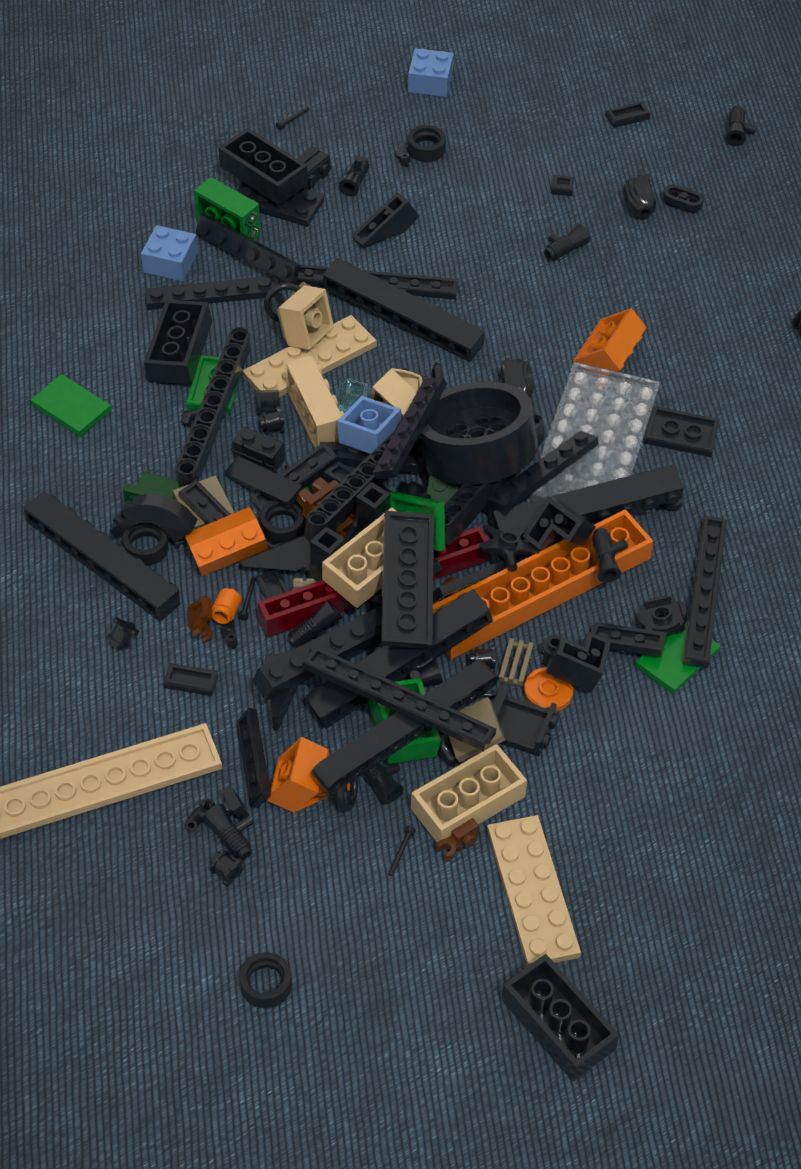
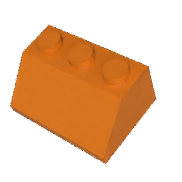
M632 308L602 318L573 361L579 366L603 375L611 372L617 373L624 367V362L633 353L634 346L642 339V334L647 327Z
M250 507L195 529L185 535L202 577L268 549L264 534Z

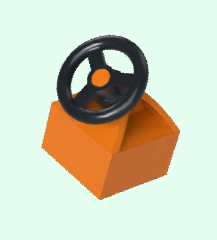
M300 737L278 757L270 787L271 796L267 801L295 813L329 796H336L341 810L348 812L352 810L356 803L358 778L335 793L329 794L311 775L314 767L320 761L330 756L329 749Z

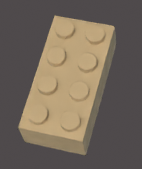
M312 355L286 362L287 392L314 449L320 445V442L341 444L339 443L337 421L344 412L342 410L339 411L336 396L334 394L331 395L328 380L322 377L320 364L315 363Z
M390 508L388 511H396V510L393 509V508ZM384 514L322 562V580L356 608L382 588Z
M495 744L411 793V810L438 843L440 840L450 837L453 830L471 818L480 824L526 796L527 779L502 749Z

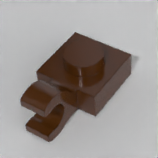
M206 596L201 597L188 606V627L192 628L194 638L202 634L204 643L212 638V631L207 624L212 619L211 599Z
M471 818L453 830L450 837L442 839L437 843L436 850L438 852L445 848L450 850L445 854L446 862L454 859L456 851L458 852L464 847L469 848L477 841L479 824Z

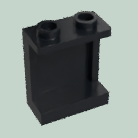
M499 685L492 701L505 741L499 744L539 757L542 748L547 749L551 739L550 729H555L559 720V714H556L557 704L552 703L550 708L546 709L509 697V687Z

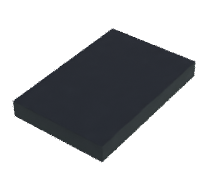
M653 406L644 444L711 457L720 419Z

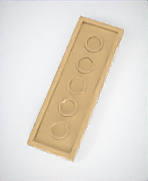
M350 315L334 323V328L309 350L289 346L242 370L243 377L255 390H279V397L288 393L286 362L312 355L315 363L320 364L323 375L377 347V340Z
M538 815L487 825L488 836L527 967L544 954H547L554 963L580 958L579 944Z

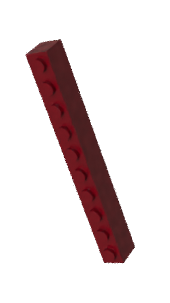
M481 526L464 531L455 542L445 546V550H434L433 557L439 561L442 570L436 573L433 580L489 561L490 553L483 552L479 548L480 543L489 541ZM320 580L259 601L258 619L267 637L299 626L308 617L313 616L327 599L334 604L339 612L355 606L324 580ZM370 597L363 604L373 601Z

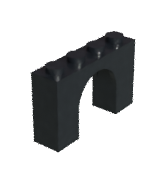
M371 482L356 496L355 519L344 538L325 526L310 541V577L316 581L322 580V562L383 515L385 510L388 511L390 509V493Z

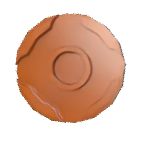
M547 667L534 670L528 675L524 684V696L527 702L549 709L551 704L555 703L557 704L556 712L567 707L573 698L574 685L547 674Z

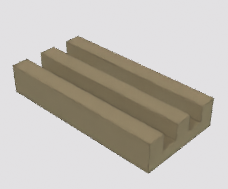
M514 638L509 639L498 682L523 687L534 643L524 644L523 640L514 642ZM513 648L517 649L510 675L505 677ZM523 650L526 651V654L518 680L514 678L521 656V652Z

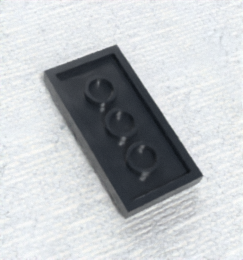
M244 182L237 189L239 193L259 204V213L305 227L309 226L324 202V194L303 188L280 205Z

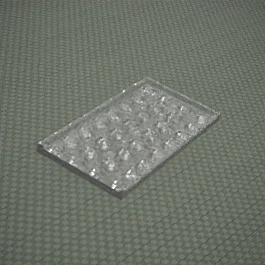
M574 362L540 459L579 431L598 437L599 445L533 492L528 498L539 500L548 496L632 475L660 388V382Z

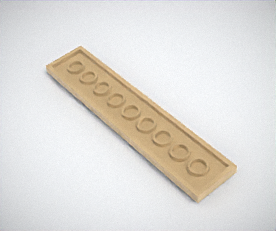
M204 723L1 786L0 839L222 769V762L207 724Z

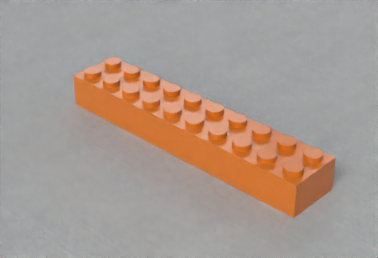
M626 509L594 525L596 527L593 532L599 528L606 529L611 535L613 544L622 539L626 540L628 548L615 554V560L622 573L651 558L653 540ZM593 532L583 547L564 539L540 551L538 554L518 562V568L514 572L506 568L433 604L434 614L440 607L447 606L455 601L462 593L474 589L490 609L492 615V623L445 652L449 659L452 660L604 583L597 578L598 561L596 560L592 543Z

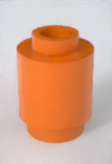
M224 588L220 590L211 608L212 618L217 623L227 624L234 619L242 602L240 594L234 589Z

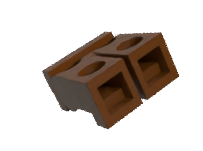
M320 477L312 484L311 490L315 493L314 495L305 488L300 491L296 501L303 507L301 515L307 519L309 512L339 483L336 480L328 483ZM356 510L334 531L343 538L346 536L354 522Z

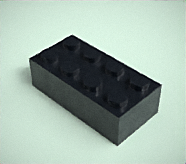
M246 128L218 148L221 168L278 205L308 185L306 164L249 128Z
M165 301L144 360L148 381L192 384L212 324L208 302Z
M544 954L503 984V1002L573 1081L616 1050L619 1033L547 954Z

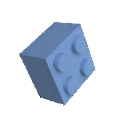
M415 48L408 73V92L447 97L453 74L454 53Z
M156 225L141 252L143 272L183 281L198 253L196 234Z
M361 396L337 421L339 443L371 454L399 426L402 420L401 409Z

